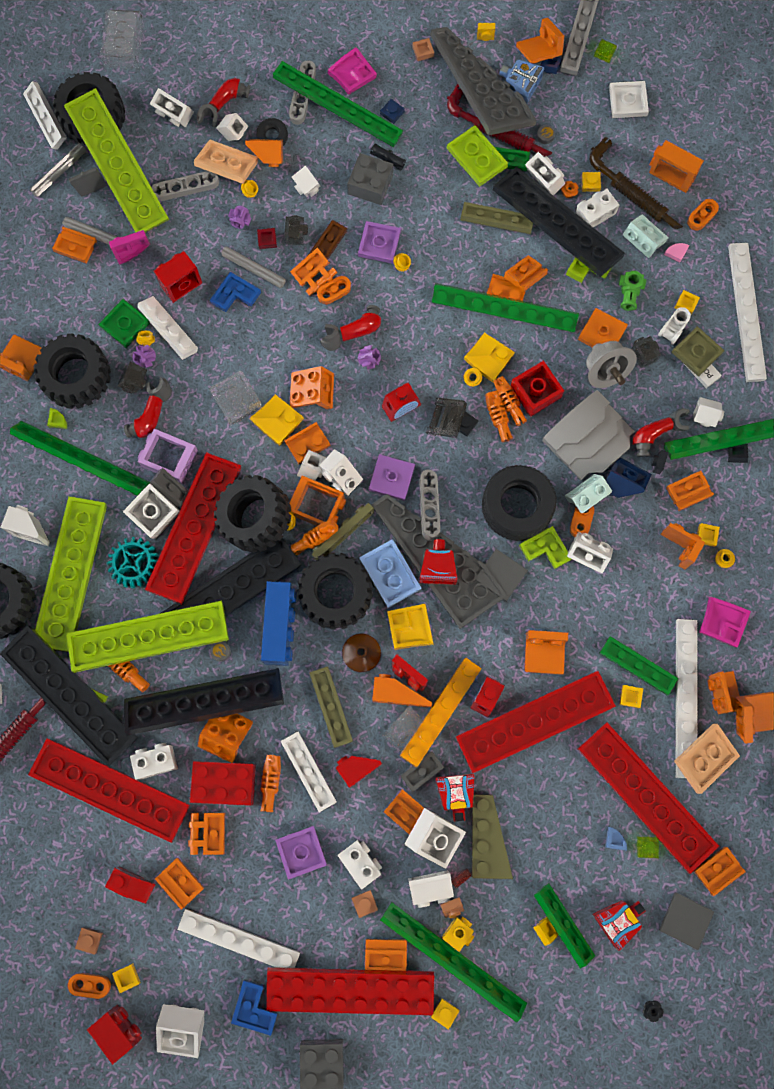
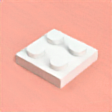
M645 81L610 83L609 92L612 118L643 117L648 115Z

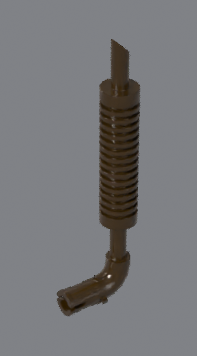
M604 137L595 148H591L592 152L589 158L591 166L596 171H601L612 180L610 183L612 187L616 188L622 195L624 194L625 197L627 196L630 201L638 205L649 216L655 218L654 220L658 223L663 220L674 229L683 227L667 214L669 212L667 207L658 202V200H655L654 197L652 198L649 193L638 187L635 182L627 178L622 172L615 174L604 165L601 158L612 146L610 139L608 140L607 137Z

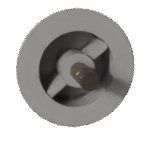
M607 341L603 344L598 343L594 345L586 361L590 384L596 388H606L617 383L623 385L626 382L625 378L635 367L637 360L635 352L630 348L623 347L617 341Z

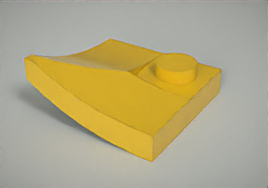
M484 332L477 343L465 355L464 360L473 368L480 370L485 378L493 382L501 374L515 352Z
M276 394L258 412L250 417V420L279 446L304 419L301 414Z
M425 604L387 611L395 650L434 645Z

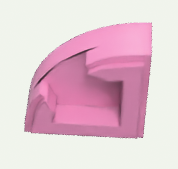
M683 243L674 244L666 250L664 255L680 263L689 245Z

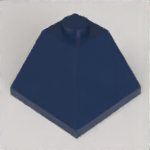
M621 457L618 458L605 479L612 490L609 496L620 498L643 493L652 474Z

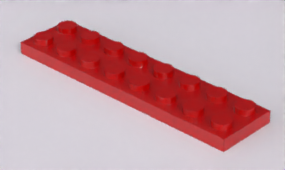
M206 452L146 585L145 590L147 592L182 605L216 528L215 521L217 519L214 518V511H217L215 507L216 502L220 500L221 497L219 495L221 492L227 489L226 486L229 483H235L234 480L237 479L241 471V465Z
M596 671L466 731L455 738L473 774L616 707L599 671Z
M608 722L577 748L689 874L719 847L715 840Z
M46 738L28 774L170 843H173L190 807L188 803L139 780H135L49 738Z
M268 967L267 1010L274 1012L433 1015L434 971Z

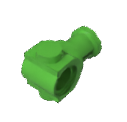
M638 271L626 272L625 275H620L618 284L621 286L622 294L624 295L620 307L627 311L637 309L636 298L640 295V290H644L646 286V279H644L643 274Z

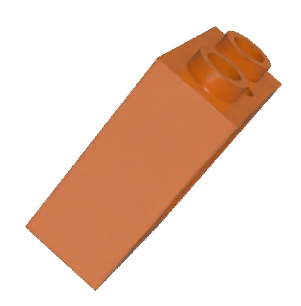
M665 140L662 146L658 145L653 154L654 157L649 164L652 166L649 173L687 193L704 160Z
M301 476L289 503L291 505L290 513L296 518L316 526L324 523L322 520L298 511L308 488H311L337 499L328 520L331 519L337 524L339 519L337 516L339 509L343 510L346 503L344 492Z

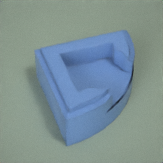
M608 827L606 848L627 851V843L622 834L616 829Z

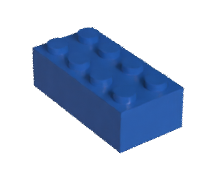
M267 581L261 652V661L265 665L289 666V661L293 659V650L290 647V642H294V630L291 627V623H295L296 612L294 611L293 603L297 601V592H295V588L292 587L290 582Z

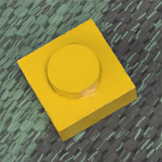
M478 23L477 40H494L495 23Z
M582 172V192L600 191V172Z
M683 290L674 308H686L692 315L700 297Z
M700 523L697 535L705 542L704 545L715 547L717 546L720 527Z
M622 685L619 705L641 708L643 688Z
M548 917L543 918L533 927L544 946L551 944L559 936Z
M133 963L112 973L119 993L141 983Z
M441 998L431 1018L449 1030L460 1010Z

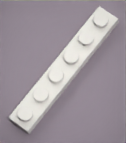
M185 909L177 929L276 968H295L300 955L299 951L189 909Z

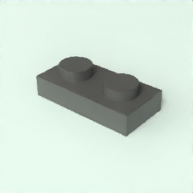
M164 468L158 470L150 482L153 487L177 508L183 505L189 492Z
M430 752L422 759L418 767L412 766L401 775V778L413 792L442 770L444 766L434 753Z

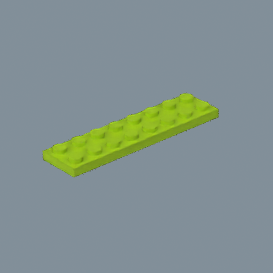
M96 88L65 104V109L135 233L142 230L146 233L167 222L169 218Z
M68 496L35 629L53 650L69 652L67 633L77 631L107 504L104 502Z
M222 601L67 633L71 671L73 673L229 640Z

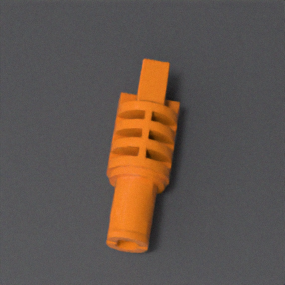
M504 376L494 380L496 391L503 401L506 412H510L516 426L521 425L519 419H521L523 424L527 422L520 409L521 403Z
M497 391L488 392L485 398L493 426L498 429L502 443L505 440L506 442L513 439V436L508 426L509 418L503 401Z
M331 519L319 524L305 533L301 540L291 545L292 552L299 555L308 548H315L338 531V525Z
M130 661L108 666L127 683H132L142 693L150 686L138 674V669Z
M267 755L262 772L260 790L263 793L260 811L273 812L275 794L279 790L281 763L280 756Z

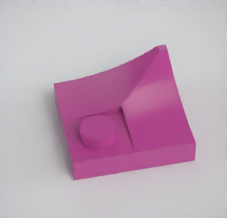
M357 47L341 57L327 72L341 85L348 95L374 80L377 76V73Z
M144 230L124 237H117L109 241V245L120 265L142 253L150 245V242Z
M709 597L699 633L736 648L739 645L751 611L729 602Z

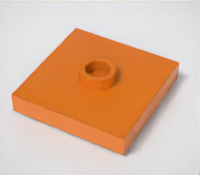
M595 308L578 340L592 348L598 343L603 344L607 341L619 342L628 324Z

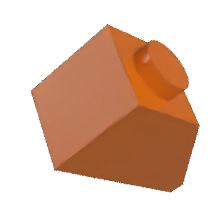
M245 140V145L264 164H268L269 167H279V164L283 163V140Z

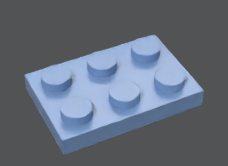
M393 539L359 557L387 608L421 590V586Z

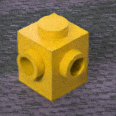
M463 916L461 919L455 917L442 935V939L460 952L463 946H468L474 938V935H472L474 930L471 928L472 923Z

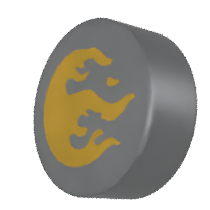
M543 125L538 129L537 139L540 143L549 144L554 140L555 130L553 127Z
M217 642L212 645L210 653L213 659L223 662L230 657L231 650L225 642Z

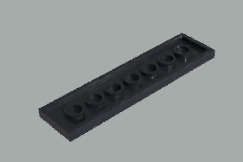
M518 167L493 185L492 190L599 277L604 275L624 257L625 252Z
M282 538L275 541L276 545L273 547L267 546L265 551L260 552L257 550V552H251L185 596L182 605L175 603L161 613L222 601L226 617L264 592L267 581L278 582L302 565Z
M27 626L0 652V655L108 767L138 738L135 734L126 736L124 722L76 673L71 671V667L31 626Z
M276 668L124 699V732L128 736L283 705L284 697L280 670Z

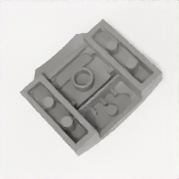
M596 390L559 421L543 437L542 441L582 480L589 473H603L630 449V436L635 431L610 406V402Z

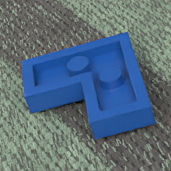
M230 272L210 299V302L227 312L236 298L251 307L261 294V290Z
M244 979L231 1024L271 1036L278 1012L258 1007L264 985Z

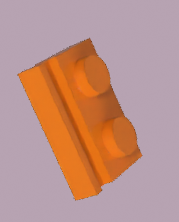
M62 227L61 234L59 233L52 250L55 253L87 264L97 240L89 235Z
M528 255L508 269L504 274V278L516 287L520 286L524 292L546 276L548 269L542 268V264Z
M493 274L487 294L523 301L526 291L523 292L520 286L516 287L503 276Z
M317 422L284 440L298 465L302 463L308 450L318 454L331 446Z
M702 471L696 472L666 487L678 508V512L714 495Z
M402 789L385 809L384 813L410 835L424 807Z
M726 846L694 870L712 896L718 894L746 872Z
M176 858L155 878L181 910L205 889L179 858Z
M366 939L365 970L406 971V939Z

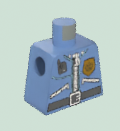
M517 60L513 68L503 65L499 75L506 78V81L510 84V89L514 92H519L527 104L542 80L544 67Z

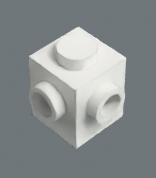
M237 113L226 115L217 126V130L228 141L239 140L248 128V125Z
M306 166L292 176L297 184L294 187L300 195L304 193L306 197L309 195L312 197L319 191L320 184Z
M699 397L693 413V421L705 427H716L718 421L721 422L724 416L722 403Z
M308 450L297 476H305L315 481L317 477L321 478L323 470L319 465L326 457Z

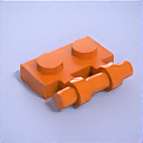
M316 248L290 271L302 287L306 283L310 285L306 290L309 296L315 292L317 293L320 286L324 285L327 281L333 280V276L338 273L334 267L329 271L325 269L330 262L319 248ZM321 272L323 276L315 282L312 278Z
M191 813V821H189V828H191L190 840H188L190 855H198V847L203 846V855H224L225 813H204V821H199V813ZM199 828H204L203 840H198Z

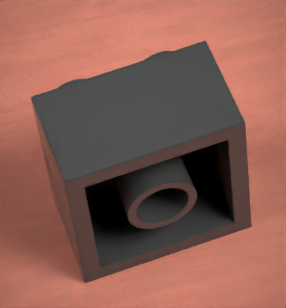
M359 153L347 183L348 195L382 205L393 177V163Z
M343 1039L301 1040L300 1089H343Z

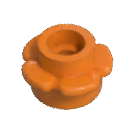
M566 181L561 191L564 197L573 198L578 194L579 187L572 181Z

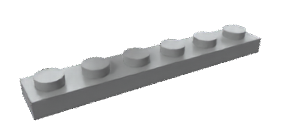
M599 0L580 1L560 72L577 76Z

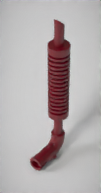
M456 84L451 95L447 97V108L450 114L456 118L461 117L474 123L485 134L486 131L478 117L463 111V108L458 106L460 104L459 100L464 93L461 88L459 89V84ZM517 130L489 135L503 143L505 142V144L508 143V145L514 146V148L520 151L539 152L544 157L552 154L551 151L534 144L536 139L529 138L528 135L526 136V134L520 133Z
M42 698L29 711L24 709L20 713L21 715H18V718H15V721L1 734L0 762L11 751L10 749H13V746L38 721L36 714L46 704Z

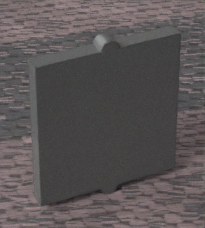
M96 167L81 172L79 175L69 179V182L81 197L108 186L107 181Z

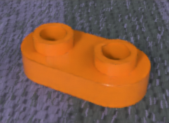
M713 199L704 200L690 214L687 220L688 226L695 231L703 229L719 210L718 203Z
M338 276L320 286L317 290L319 302L327 305L347 295L351 291V282L345 276ZM341 285L345 286L344 289H340L339 287ZM325 294L330 295L328 298L323 297Z
M594 506L589 508L587 513H580L577 507H575L570 525V533L573 537H576L578 531L589 533L594 515ZM578 525L583 526L582 531L577 529Z
M77 973L68 981V990L74 996L101 999L111 989L110 980L102 975ZM78 980L83 981V987L77 985ZM98 983H102L104 985L103 990L98 989Z

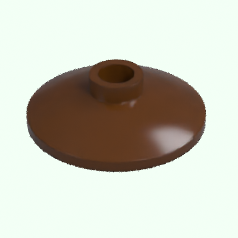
M362 633L355 634L345 642L342 649V657L347 667L351 670L367 672L378 664L381 657V649L379 643L372 636ZM359 649L365 650V654L362 656L357 652Z

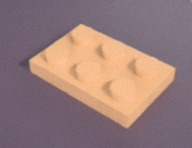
M213 140L207 142L194 160V166L242 184L258 163L257 156Z
M712 724L674 762L695 792L702 794L740 755L719 725Z

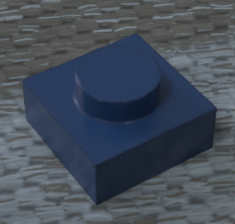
M554 57L553 59L543 60L540 66L544 67V72L548 74H557L562 58Z
M390 99L380 110V115L394 124L405 112V108L393 99Z

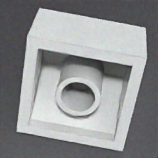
M17 505L16 508L9 506L0 528L14 537L49 547L50 542L39 520L34 517V513L29 512L23 506Z
M448 870L408 878L413 905H418V908L430 906V902L438 900V904L450 901L451 897H454L451 876Z
M163 1004L156 1025L157 1052L198 1058L204 1027V1010Z

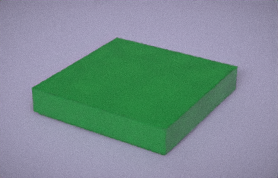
M122 299L98 325L122 346L127 348L136 339L138 333L150 324V321L126 300Z

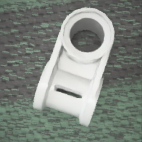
M678 308L669 321L665 323L658 336L665 337L674 345L690 320L691 314L689 310ZM677 316L682 317L684 321H679Z

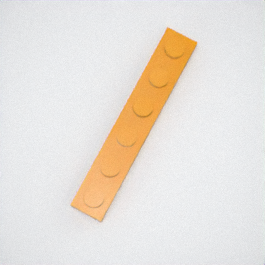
M468 658L463 659L400 754V757L414 767H418L482 668Z

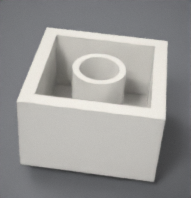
M149 484L123 512L150 538L156 539L178 516L180 510L155 487Z
M424 808L405 845L415 853L446 869L466 832Z

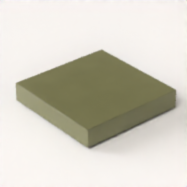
M697 326L671 353L699 377L725 350Z

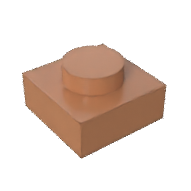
M429 38L413 42L412 47L417 61L434 57V50Z
M371 890L352 897L359 918L378 910Z
M460 897L440 904L445 918L458 917L464 911Z
M82 927L75 949L96 954L103 933Z

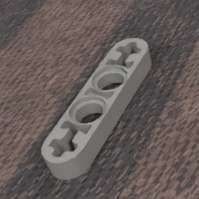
M304 61L299 71L306 74V70L311 68L308 76L315 79V64L312 61ZM296 91L293 93L289 118L293 124L299 125L305 120L310 99ZM302 97L305 99V102L297 103L296 100ZM297 109H299L300 115H298V117L295 118L294 116H296Z
M205 171L155 183L151 187L158 200L165 201L214 189L219 185V178L217 174ZM210 177H212L213 182H209ZM191 181H197L198 185L196 187H190L189 183ZM174 185L181 186L179 191H172ZM157 190H161L160 195H157Z
M425 470L419 479L422 536L432 541L437 539L440 533L438 477L434 471ZM426 476H428L431 480L429 487H427L428 482L427 479H425ZM427 492L432 493L434 499L428 500L424 494ZM430 509L434 511L435 516L428 517L425 511ZM430 523H432L433 534H430V531H428Z

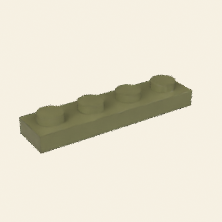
M464 202L460 219L461 221L531 234L533 223L519 212Z
M369 503L365 506L361 505L351 519L347 518L343 521L342 527L334 535L313 549V558L318 560L320 555L328 556L329 553L374 514V508Z
M328 666L309 672L334 748L353 742Z

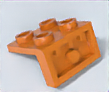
M549 18L542 19L539 30L540 36L516 42V47L531 64L546 59H553L563 53L564 35Z
M13 335L4 351L0 353V368L28 382L34 372V364H37L35 358L37 354H41V347L17 335Z
M322 366L292 372L290 406L297 408L317 404L325 409H332L334 373Z
M670 523L660 534L685 548L679 556L681 562L678 565L684 570L695 562L705 544L699 535L686 532L681 525L676 523Z
M528 630L525 643L524 671L529 673L564 674L565 643L568 641V633Z
M722 671L710 675L708 688L713 692L714 699H712V705L714 710L717 711L718 715L736 712L735 697L740 695L734 671L725 673Z
M774 692L735 697L736 733L745 744L753 743L755 732L774 730Z
M239 714L209 719L200 733L197 747L233 763L237 757L239 746L250 730L253 721Z

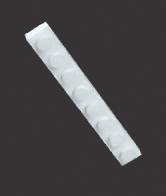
M733 243L728 246L746 382L765 381L767 377L748 243Z
M676 620V677L678 678L676 682V758L697 739V620ZM676 765V778H685Z

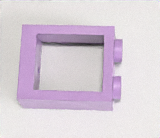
M154 429L147 436V444L144 450H141L138 455V463L141 467L155 473L164 468L182 484L198 452L196 446ZM159 438L185 449L174 472L148 461Z

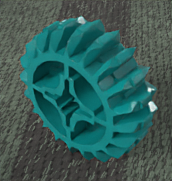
M132 537L131 542L125 538V544L117 542L119 548L112 547L115 553L108 554V557L112 559L107 561V565L112 566L108 569V572L113 573L111 578L113 580L117 579L116 583L119 585L123 583L125 588L130 585L132 589H135L136 583L141 588L143 587V581L148 583L149 580L147 578L151 576L159 554L154 553L156 548L154 546L150 547L151 543L149 541L144 543L143 538H139L137 541L135 537ZM141 549L143 552L131 554L129 550ZM124 555L125 561L120 565L121 568H119L120 559ZM129 557L135 560V565L137 566V568L132 566V562ZM146 558H148L147 566L143 571L142 564L146 561ZM131 571H135L138 573V576L135 577H126L123 575L126 572L129 573Z

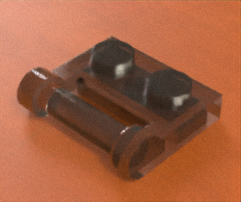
M436 398L434 403L436 405L430 426L427 427L426 434L457 438L467 403L463 400ZM443 407H445L444 413H443V416H442V419H441V422H440V426H439V428H438L437 425H438V422H439V419H440V415H441V412H442Z

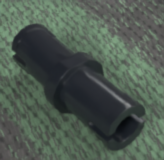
M376 143L372 146L371 150L373 151H370L371 155L383 161L393 163V166L400 171L404 168L406 160L393 154L392 150H386Z

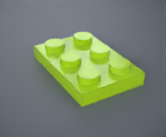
M475 125L447 144V150L479 187L508 167V162Z

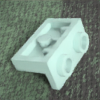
M644 215L634 219L623 233V236L648 258L669 238Z
M594 474L566 494L565 498L568 502L575 504L580 513H584L612 493V490L603 476Z

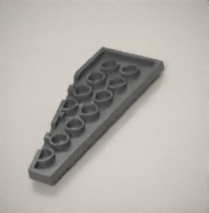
M449 28L431 29V38L488 135L535 126L537 120L519 92L512 91L510 84L507 81L503 82L497 77L498 73L480 57L476 58L472 54V49L469 47L465 48L460 43L461 39Z
M386 494L371 504V506L421 574L426 549H433L434 540L430 541L422 536L420 517L411 513L406 507ZM430 525L428 531H430V534H433L434 531H432V526ZM440 532L437 539L445 540V550H452L454 553L457 583L456 585H427L458 628L461 629L508 595L484 563L475 559L470 553L461 549ZM482 568L500 591L501 596L490 591L485 584L476 581V577Z

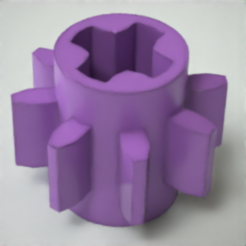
M236 206L235 209H230L228 217L233 227L243 229L245 225L249 226L251 221V214H249L247 208Z
M149 345L136 346L137 351L133 352L132 355L134 363L139 365L140 368L153 366L152 361H155L156 358L155 351Z
M369 345L359 350L358 361L362 367L367 366V369H373L376 365H379L381 354L377 348L372 349V346Z

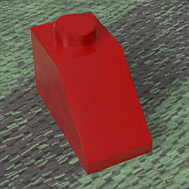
M346 755L337 761L338 766L336 770L348 787L351 788L382 765L380 760L356 756L348 758Z
M119 866L114 868L105 888L123 897L146 904L156 884Z

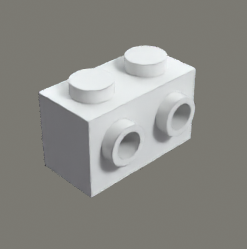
M159 88L150 102V105L156 109L155 113L163 118L165 115L170 117V122L178 127L180 124L186 127L194 113L187 105Z
M538 152L525 166L542 187L554 195L565 185L564 174L559 168L555 169L552 166L553 163L547 156L543 157Z
M605 189L602 192H596L589 200L581 201L577 205L575 213L592 227H595L615 215L619 204L609 190Z
M335 449L319 465L323 470L322 475L329 482L333 483L331 485L332 488L344 492L346 495H349L363 480L346 456Z
M578 531L570 546L567 557L603 573L611 560L613 548L605 542L593 539L587 533Z
M161 743L155 745L153 750L147 751V748L136 750L135 755L130 756L135 780L145 779L178 769L173 746Z
M357 840L339 853L338 857L362 890L382 874L380 872L382 866L376 858L372 860L368 855L370 849L365 842L362 841L360 843Z

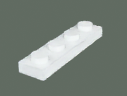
M32 81L23 95L51 148L58 150L67 137L39 84Z
M154 296L138 303V309L182 360L197 352L198 347Z
M296 732L282 740L281 743L318 812L337 803L300 733Z

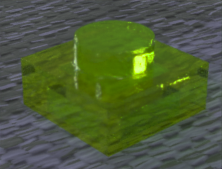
M601 39L594 57L610 63L617 45Z
M637 836V857L659 859V839L657 837Z

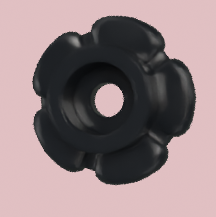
M647 1001L644 1004L643 1015L646 1019H649L650 1022H657L659 1018H662L664 1011L658 1001Z

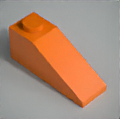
M379 674V677L374 678L372 702L432 707L431 701L396 679L391 678V675Z

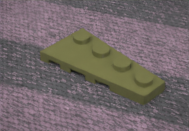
M473 795L472 878L513 879L493 795Z

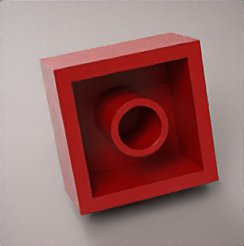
M185 251L175 254L171 260L165 264H160L154 270L161 288L172 303L202 284L196 265Z
M544 360L513 378L510 385L530 417L561 399L565 391Z
M118 1005L110 1009L87 1029L112 1065L142 1039L139 1027L136 1024H131L127 1011Z

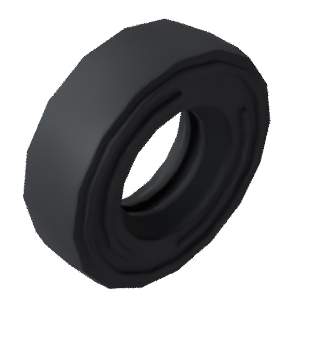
M276 118L263 120L257 127V139H268L266 132L270 129H275L279 132L278 137L269 140H283L284 146L288 140L286 125Z

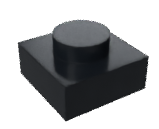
M463 410L452 427L468 437L479 420Z
M748 444L727 448L728 462L748 463Z
M661 450L658 455H654L651 466H654L653 473L660 475L664 470L668 456L667 451Z

